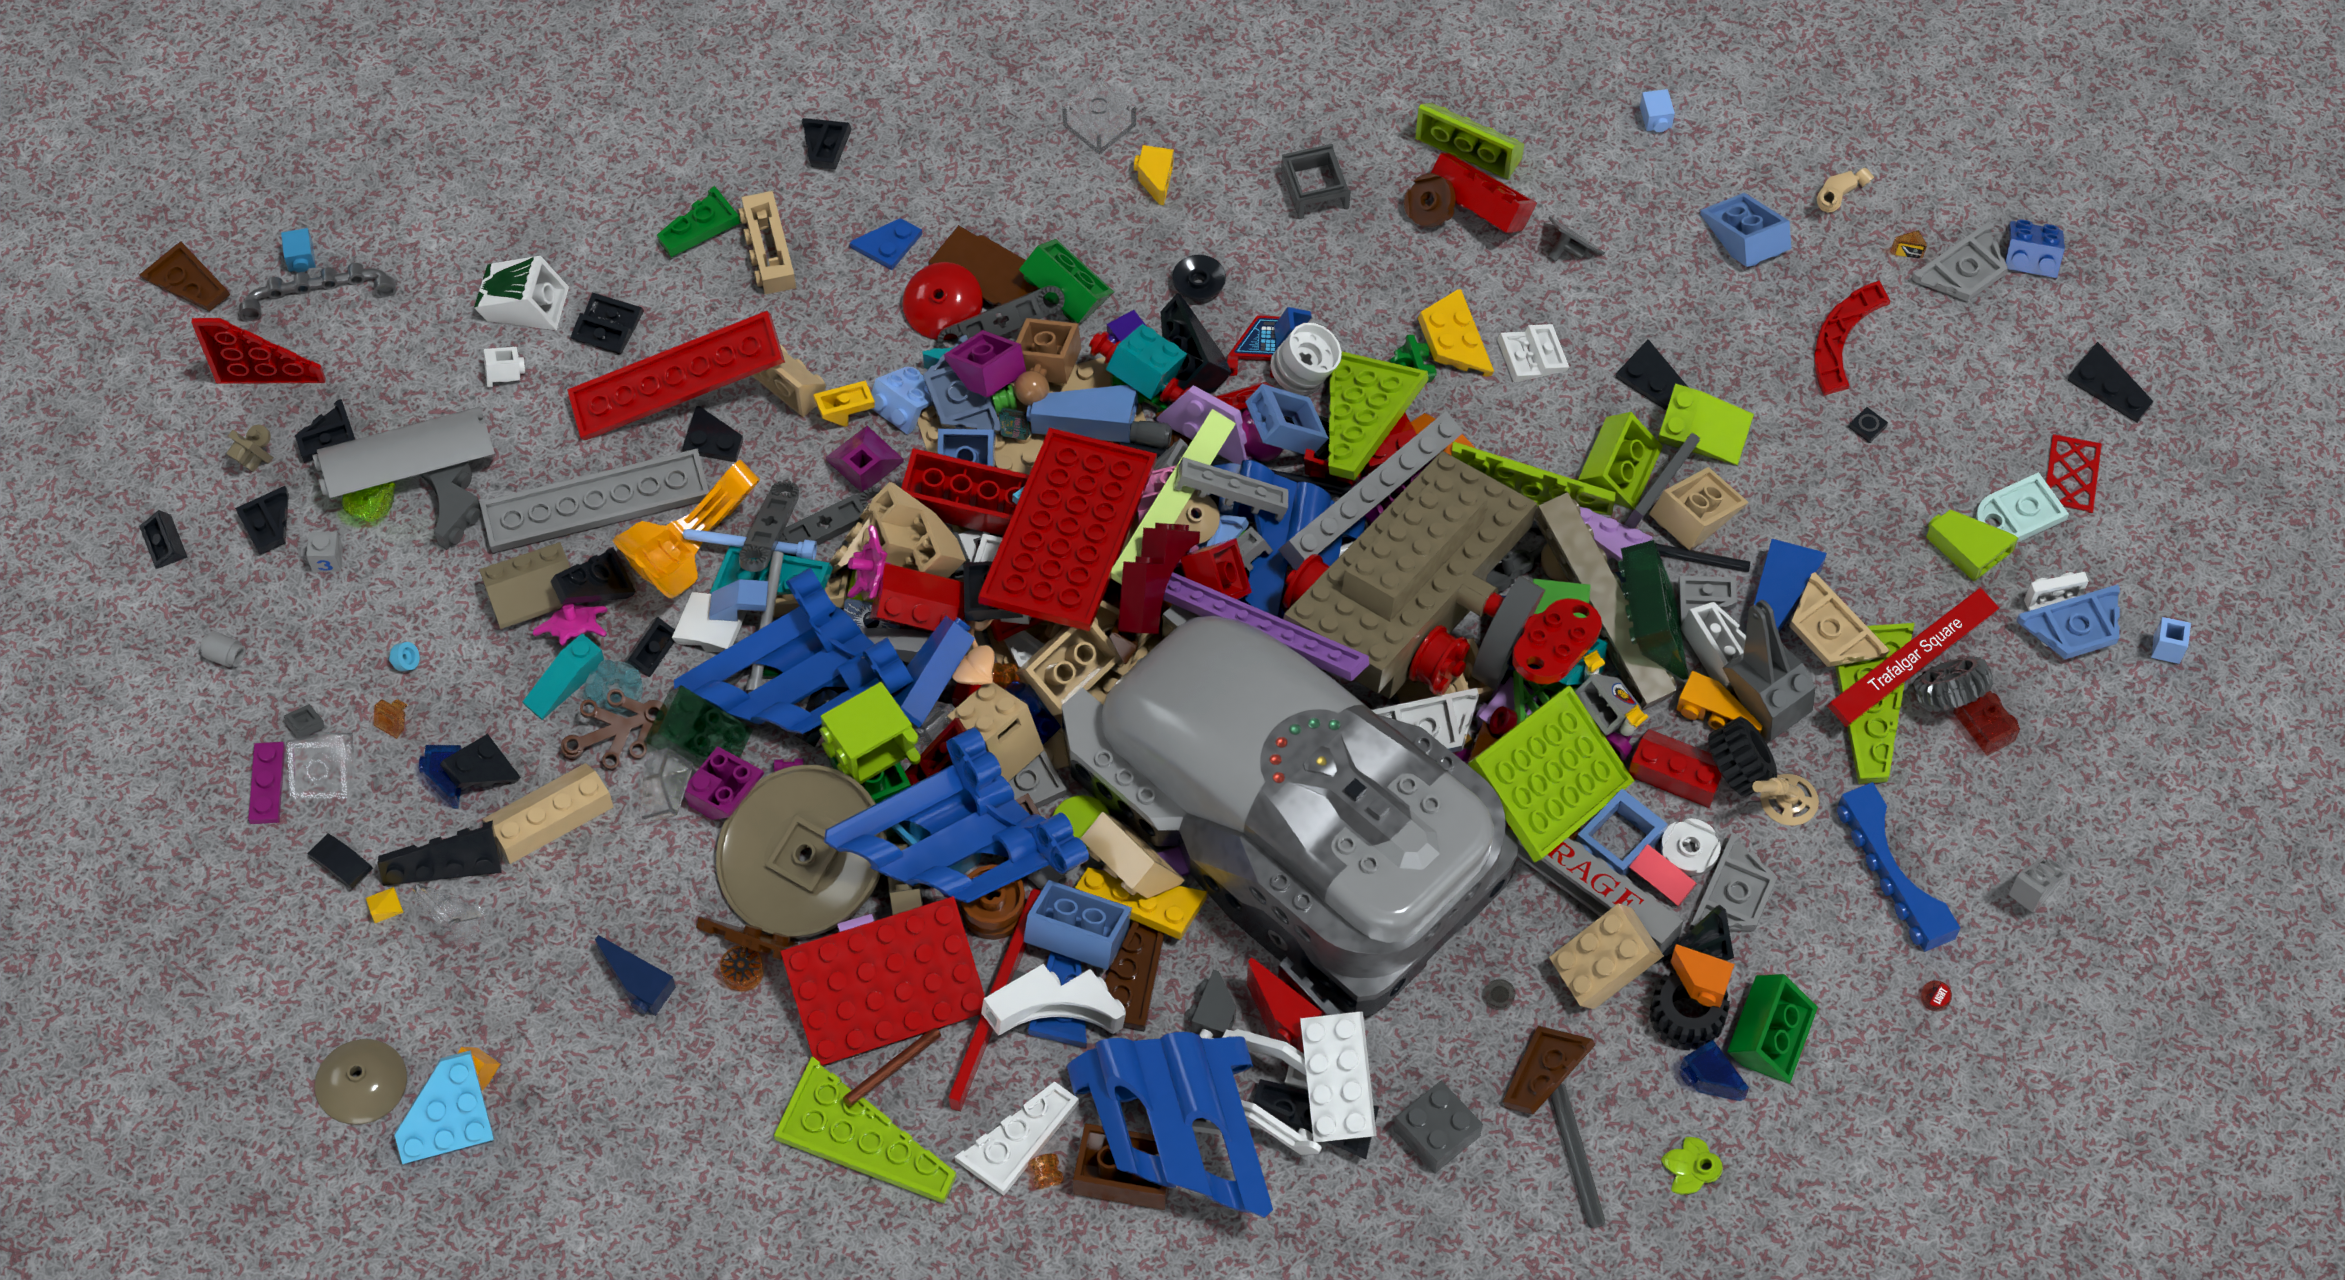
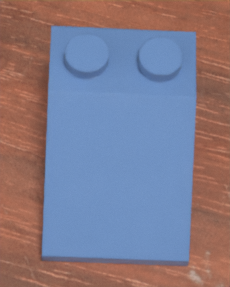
M1746 193L1700 210V215L1731 257L1746 267L1757 265L1760 261L1770 257H1777L1791 249L1790 221Z
M938 429V454L995 467L996 432L994 430Z

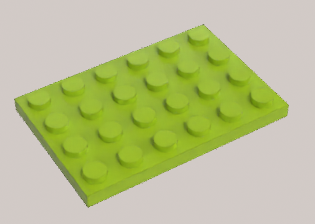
M1570 685L1556 693L1468 763L1496 791L1504 809L1505 820L1534 863L1543 859L1599 812L1621 789L1625 790L1634 782V779Z

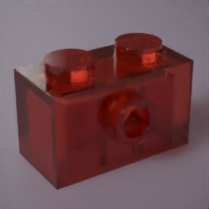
M1991 691L1987 692L1984 697L1977 698V701L1959 706L1953 711L1986 756L2015 742L2020 731L2016 718L2008 714L2002 706L1998 695Z

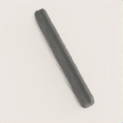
M1561 1083L1550 1095L1588 1226L1590 1228L1601 1227L1605 1223V1217L1566 1086Z

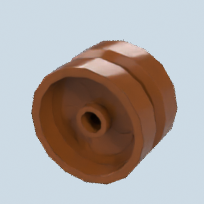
M991 864L978 867L969 873L967 877L973 879L998 865ZM1018 879L969 903L960 901L963 922L971 933L983 939L998 940L1007 938L1015 932L1026 905L1022 880Z

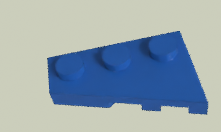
M1052 951L1050 952L1046 968L1049 972L1052 971L1057 975L1061 986L1082 974L1081 961ZM1047 1017L1030 1021L1028 1035L1087 1048L1085 1020L1069 1017Z

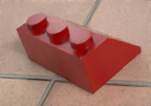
M885 563L883 576L873 601L870 619L933 633L945 616L953 621L957 617L963 621L965 613L964 582Z
M1648 729L1642 737L1629 769L1632 778L1707 808H1710L1723 778L1711 753L1651 729Z

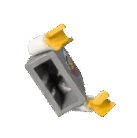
M1596 649L1583 657L1586 664L1584 683L1575 693L1605 735L1620 730V733L1624 736H1630L1648 718V715L1641 711V706L1637 702L1636 697L1628 691L1620 679L1599 674V668L1605 665V662Z

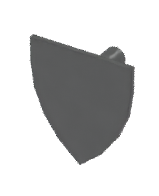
M1549 216L1548 219L1562 232V235L1550 251L1549 257L1557 261L1563 251L1566 250L1581 259L1585 254V249L1571 242V239L1600 254H1605L1604 251Z

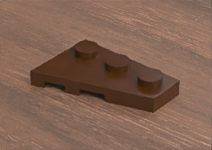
M1538 1026L1503 1100L1505 1107L1533 1115L1595 1046L1593 1039Z

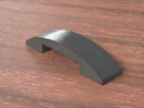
M1523 576L1517 578L1499 607L1483 639L1471 674L1473 678L1493 690L1498 689L1509 667L1507 661L1528 618L1534 615L1545 589Z

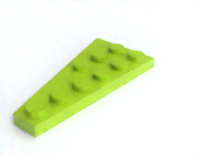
M1453 441L1451 456L1535 501L1537 507L1568 492L1571 499L1576 500L1580 507L1588 508L1597 514L1612 516L1616 492Z
M1915 623L1867 626L1890 651L1884 658L1835 666L1840 694L1911 641ZM1904 684L1847 727L1858 784L1888 781Z
M812 1056L777 1127L774 1139L945 1204L957 1177L956 1172L932 1152L925 1150L915 1142L913 1137L906 1131H902L894 1125L891 1119L864 1097L849 1107L844 1102L843 1097L851 1089L842 1083L841 1079L833 1072L830 1073L821 1066L820 1062Z

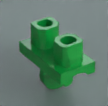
M1407 335L1405 337V344L1394 351L1395 356L1389 362L1428 371L1429 380L1427 383L1432 382L1437 375L1435 366L1424 364L1423 362L1429 357L1427 343H1417L1415 335Z

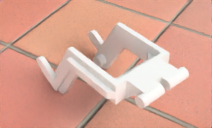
M1202 1029L1199 1035L1201 1038L1214 1039L1210 1031ZM1226 1029L1223 1037H1244L1248 1050L1282 1059L1306 1076L1304 1054L1287 1042L1239 1029L1235 1031ZM1241 1100L1247 1120L1300 1155L1320 1153L1322 1147L1316 1142L1311 1141L1313 1137L1311 1132L1303 1128H1299L1298 1132H1296L1256 1104Z

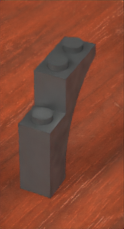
M468 462L419 475L433 488L438 496L439 517L434 533L438 545L446 550L452 544H458L463 538L464 530L469 524H475L481 516L478 497L465 490L472 479V472Z

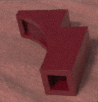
M1155 523V528L1143 527L1141 557L1136 556L1135 562H1123L1118 631L1159 634L1160 613L1167 584L1182 556L1199 543L1200 531H1189V525Z

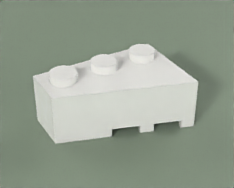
M1715 602L1689 610L1680 629L1710 678L1719 681L1730 693H1733L1735 691L1722 667L1744 652L1746 635L1739 630L1740 625Z

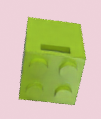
M882 682L821 715L822 728L819 730L825 740L822 746L829 758L835 757L839 763L837 764L838 770L852 777L859 784L905 758L911 764H918L921 760L920 754L915 748V744L918 742V734Z

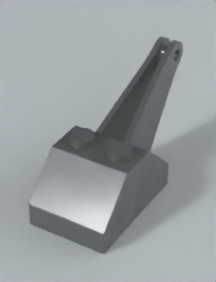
M1760 600L1748 610L1744 652L1722 668L1741 704L1763 726L1760 733L1765 741L1770 742L1813 711L1816 687L1804 664L1782 645L1771 606L1766 601Z

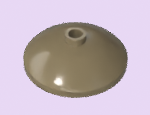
M359 1039L347 1042L334 1049L321 1063L315 1078L316 1098L324 1112L339 1122L352 1125L374 1122L390 1113L400 1102L407 1085L406 1066L399 1053L384 1042L373 1039ZM362 1071L360 1076H352L354 1072Z

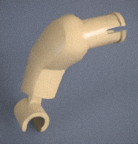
M1862 168L1855 175L1852 171L1829 177L1817 196L1819 208L1827 213L1836 211L1841 206L1843 195L1855 189L1858 183L1863 188L1874 179V176L1867 168Z

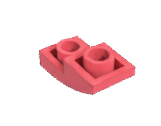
M1648 844L1629 866L1633 872L1678 907L1697 885L1694 880Z

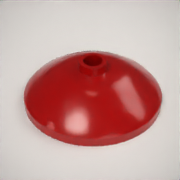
M950 262L934 263L919 270L908 282L903 295V311L910 326L924 337L934 340L938 339L941 330L980 314L983 307V293L975 276L963 266ZM937 293H944L941 299L935 298ZM949 333L944 336L943 340H950L958 337L953 333Z

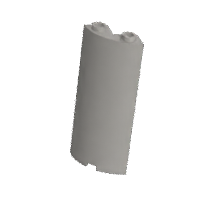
M480 406L317 449L318 454L312 455L316 470H322L324 478L319 479L323 495L329 494L331 500L341 495L479 458L488 459L495 457Z

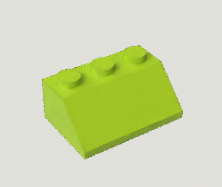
M1632 412L1608 416L1602 425L1578 481L1616 492L1615 504L1634 510L1663 446Z

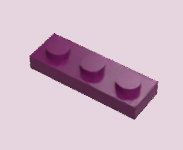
M284 742L254 743L248 817L250 824L280 823L285 756Z

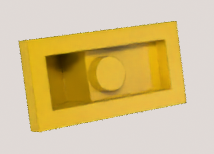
M866 380L813 394L822 419L844 427L848 426V415L875 408V401Z

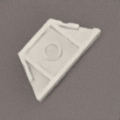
M1477 688L1374 709L1372 711L1384 717L1422 727L1451 752L1462 751L1479 695Z

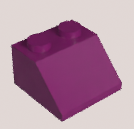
M984 330L944 354L945 360L967 389L985 397L994 395L1004 386L1013 383L1020 374L1026 372L1021 344Z

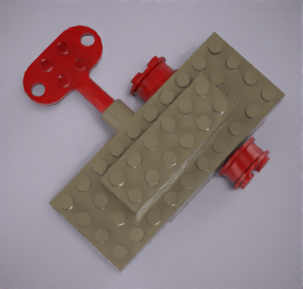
M1441 451L1331 566L1325 564L1320 555L1312 554L1305 561L1303 560L1297 571L1292 570L1289 573L1285 582L1288 588L1283 598L1284 607L1288 611L1284 614L1283 619L1368 655L1369 666L1353 680L1377 694L1380 693L1390 699L1410 679L1414 683L1421 681L1430 686L1429 690L1435 695H1443L1449 688L1453 678H1459L1466 667V663L1463 660L1470 648L1466 638H1455L1450 633L1470 611L1480 617H1484L1486 614L1492 618L1495 617L1505 598L1498 594L1497 587L1486 582L1487 575L1532 527L1537 503L1446 452ZM1565 598L1555 601L1542 613L1530 616L1512 654L1513 666L1517 673L1525 679L1539 684H1551L1563 679L1597 641L1602 628V620L1598 611L1587 602L1579 599ZM1574 613H1582L1586 617L1579 618L1576 617ZM1536 664L1540 666L1541 669H1532L1528 665Z

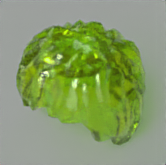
M390 482L345 494L342 497L341 505L344 511L354 519L374 522L386 516L394 502L396 484Z

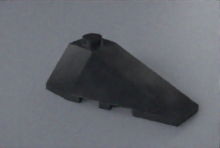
M1177 293L1160 311L1162 337L1175 343L1181 350L1187 353L1175 377L1179 380L1178 387L1185 390L1194 385L1207 393L1215 392L1232 374L1223 353L1182 295Z

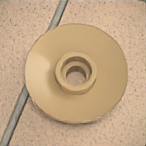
M1195 490L1174 524L1189 525V531H1200L1198 544H1202L1216 533L1219 527L1220 515L1217 505L1207 494L1204 498L1198 497L1199 490ZM1191 510H1196L1199 513L1198 519L1192 517Z

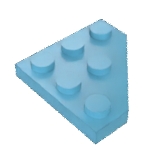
M471 1050L440 1058L428 1081L423 1085L412 1103L407 1115L399 1124L394 1136L402 1164L494 1140Z

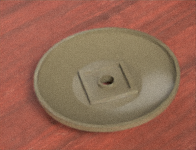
M798 765L784 768L756 782L755 786L731 816L725 819L717 844V876L722 892L732 909L748 924L762 928L764 933L773 935L776 932L791 938L818 935L848 920L872 894L881 873L869 868L871 864L865 858L851 852H839L824 843L825 830L875 805L876 802L862 785L847 774L820 765ZM884 830L874 836L886 840V831ZM805 848H811V857L807 861H800L801 851Z

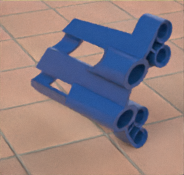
M1242 460L1241 464L1215 465L1214 467L1288 489V509L1281 522L1275 520V513L1260 509L1258 514L1251 513L1252 506L1233 501L1231 506H1227L1224 504L1225 498L1213 494L1209 495L1220 497L1219 514L1245 517L1247 521L1256 522L1258 534L1273 550L1270 555L1263 551L1252 561L1251 565L1254 569L1250 571L1249 576L1247 575L1252 593L1238 600L1283 619L1285 612L1281 608L1280 602L1289 562L1278 549L1335 502L1319 486L1302 481L1297 483L1276 475L1271 469L1256 461ZM1365 515L1318 553L1323 558L1325 564L1331 566L1339 558L1342 542L1351 543L1364 532Z
M810 567L786 581L799 607L674 679V692L691 700L694 698L702 699L715 705L720 712L760 725L768 721L785 731L804 734L822 724V714L879 682H882L888 692L893 694L913 682V679L888 637L874 644L862 633L858 625L846 612L834 605ZM752 664L771 666L783 672L748 694L734 685L723 682ZM823 687L849 688V690L811 712L794 705Z
M975 727L947 740L946 745L953 765L826 829L824 843L837 851L851 852L865 858L871 864L869 868L911 886H915L918 883L929 885L940 891L944 897L954 896L955 900L969 903L1048 865L1057 872L1064 874L1089 860V853L1085 844L1080 838L1074 837L1072 825L1065 814L1060 812L1045 819L1039 814L1030 815L1016 802L1012 787L1001 776L1002 771L997 758L991 752L986 751L985 741ZM903 820L916 823L931 833V836L902 851L894 844L874 836ZM976 853L995 854L1009 858L1004 863L973 879L949 868Z
M1174 1032L1163 1035L1160 1039L1133 1041L1125 1038H1109L1095 1043L1094 1049L1087 1050L1067 1064L1066 1068L1074 1096L1077 1097L1076 1094L1092 1093L1118 1170L1135 1174L1147 1181L1165 1187L1176 1188V1186L1203 1194L1210 1200L1225 1207L1241 1212L1253 1213L1263 1218L1273 1211L1234 1079V1074L1243 1072L1251 1066L1253 1067L1244 1037L1208 1039L1201 1038L1198 1034L1191 1032ZM1139 1098L1146 1107L1159 1156L1147 1154L1132 1147L1120 1105L1121 1102H1128ZM1197 1118L1207 1119L1221 1130L1236 1181L1223 1179L1204 1169L1192 1128L1193 1121Z

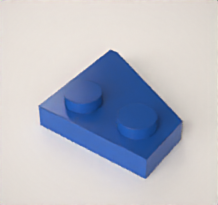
M899 218L852 240L850 248L893 270L920 238L922 229Z

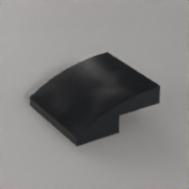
M592 292L584 314H579L570 338L622 354L644 310L642 307Z

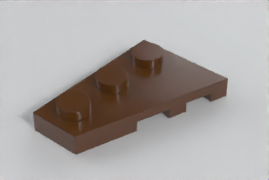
M181 241L139 274L142 279L209 312L231 295Z

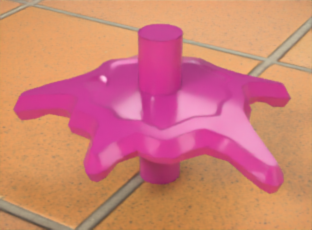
M873 525L868 526L869 543L864 544L862 552H854V557H850L848 561V567L857 570L856 583L847 594L849 598L857 596L863 590L870 592L868 595L870 599L875 598L883 576L885 563L891 564L885 562L887 553L883 551L876 527Z
M573 603L564 604L559 611L553 613L548 621L534 628L532 634L538 636L542 633L551 632L552 636L559 637V643L562 646L566 644L568 639L571 638L573 641L581 633L591 632L601 637H606L607 632L596 622V615L598 613H605L608 609L605 606L585 607L574 605Z

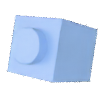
M1668 89L1642 92L1640 110L1646 131L1664 132L1668 128H1672L1675 112Z
M2162 617L2154 633L2151 658L2180 664L2188 648L2191 623Z

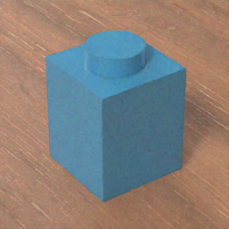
M308 228L281 232L284 259L289 272H306L310 268H316L313 241Z

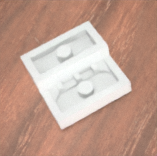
M1553 324L1528 325L1525 332L1500 333L1497 338L1513 383L1565 372L1569 369Z
M692 592L672 639L678 645H701L705 652H722L734 644L748 610H739L738 621L709 620L711 594Z

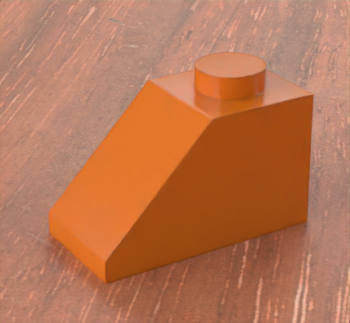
M1676 944L1671 964L1690 997L1696 999L1704 1006L1720 1008L1735 964Z

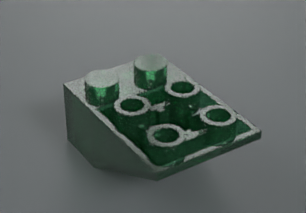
M680 685L667 694L644 742L669 757L701 767L717 746L740 758L753 729Z

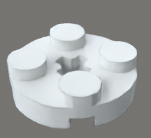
M1690 818L1677 824L1674 822L1667 827L1661 840L1660 849L1661 855L1686 875L1701 876L1715 866L1721 846L1720 841L1718 843V839L1715 836L1716 832L1710 825L1701 820ZM1692 842L1695 844L1697 851L1688 852L1683 847V844L1689 845Z

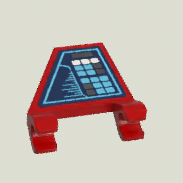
M1257 315L1228 354L1227 363L1232 372L1230 376H1237L1238 359L1271 361L1272 355L1277 350L1274 325L1281 316ZM1270 367V377L1274 378Z

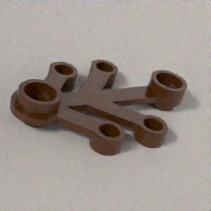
M612 689L608 692L607 703L613 708L621 706L637 715L625 718L597 707L596 702L591 699L584 700L580 705L581 715L584 718L597 719L609 724V726L581 737L577 735L566 736L561 742V753L565 758L575 760L582 756L584 748L615 736L609 752L605 753L602 758L603 767L607 770H614L619 766V757L630 731L642 726L637 741H634L629 748V754L632 758L641 759L647 753L646 746L653 730L662 727L666 723L668 709L664 703L658 700H649L643 704L624 696L620 689ZM613 694H618L621 700L614 703L610 697ZM586 705H592L594 711L586 713L583 708ZM655 709L659 712V716L651 718L648 712ZM574 741L578 744V748L570 750L567 744ZM635 746H641L644 751L642 754L636 755L632 749ZM608 757H614L617 762L610 766L606 764L605 760Z

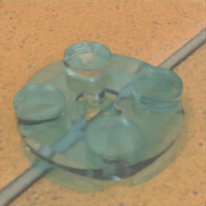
M603 660L586 680L585 691L587 699L595 701L597 707L615 714L625 712L627 709L621 706L613 708L607 703V694L610 691L609 685L619 683L624 696L638 702L641 700L644 691L640 672L632 665L621 661ZM613 694L610 699L612 702L617 703L621 700V697L618 694Z

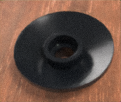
M1191 255L1177 263L1173 270L1172 281L1174 287L1181 295L1193 300H1205L1216 296L1223 289L1226 273L1223 266L1216 259L1206 255ZM1196 280H1202L1203 282H1202V283H1196L1195 281H1196Z

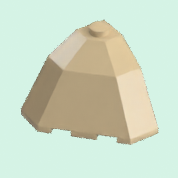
M889 482L872 499L869 510L873 512L871 525L876 527L880 545L883 551L887 553L885 562L949 578L966 561L957 538L936 513L896 484ZM868 528L865 529L861 550H863L864 544L869 543ZM864 590L861 592L865 601H872L874 598L870 599L868 597L870 592Z

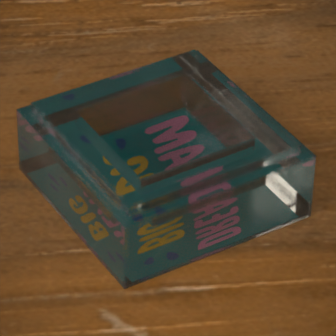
M1002 408L999 412L1001 436L1027 440L1030 436L1029 422L1026 418L1027 412Z

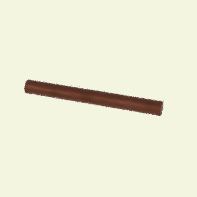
M934 1028L925 1033L843 1097L844 1102L851 1107L941 1037L940 1031Z

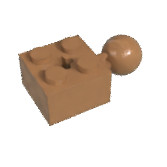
M1026 318L1016 340L1017 343L1021 344L1026 372L1020 374L1015 381L1014 393L1016 398L1025 405H1033V402H1038L1048 395V382L1067 384L1082 349L1079 325L1077 323Z

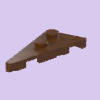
M699 916L696 928L704 932L723 935L725 940L748 947L757 952L771 953L773 949V958L782 960L781 950L798 945V943L790 941V936L776 932L773 933V936L763 934L762 928L753 925H745L742 928Z

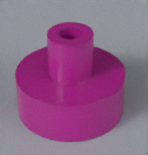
M1613 732L1605 737L1621 761H1624L1632 752V746L1629 743L1632 738L1631 735L1624 736L1621 733Z

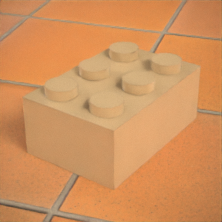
M1093 622L1090 631L1065 625L1015 673L1048 712L1054 716L1062 714V705L1080 688L1083 687L1088 691L1121 657L1114 644L1095 622Z
M1617 904L1549 958L1579 1005L1594 1009L1660 960L1664 955L1631 907Z

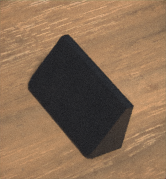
M158 510L139 526L155 569L188 558L171 514Z
M656 617L648 625L622 664L651 677L675 641L672 639L675 629L659 617Z

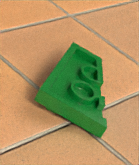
M715 186L708 190L709 195L705 199L694 202L691 205L692 210L685 216H678L657 234L659 243L670 257L741 223L737 212Z

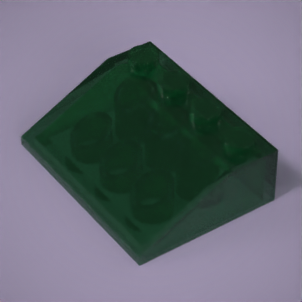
M1651 540L1621 548L1623 560H1619L1618 565L1621 576L1626 578V582L1622 583V589L1625 599H1629L1630 603L1625 605L1629 622H1633V627L1629 628L1632 644H1638L1642 655L1679 678L1683 680L1688 679L1689 675L1674 588L1655 541Z

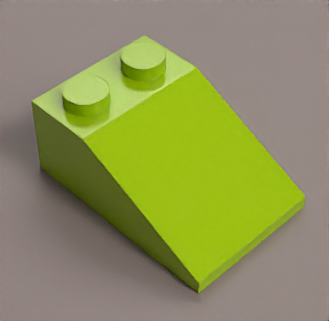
M1675 384L1658 441L1680 448L1693 432L1700 437V441L1692 451L1693 453L1738 466L1754 414L1705 392Z

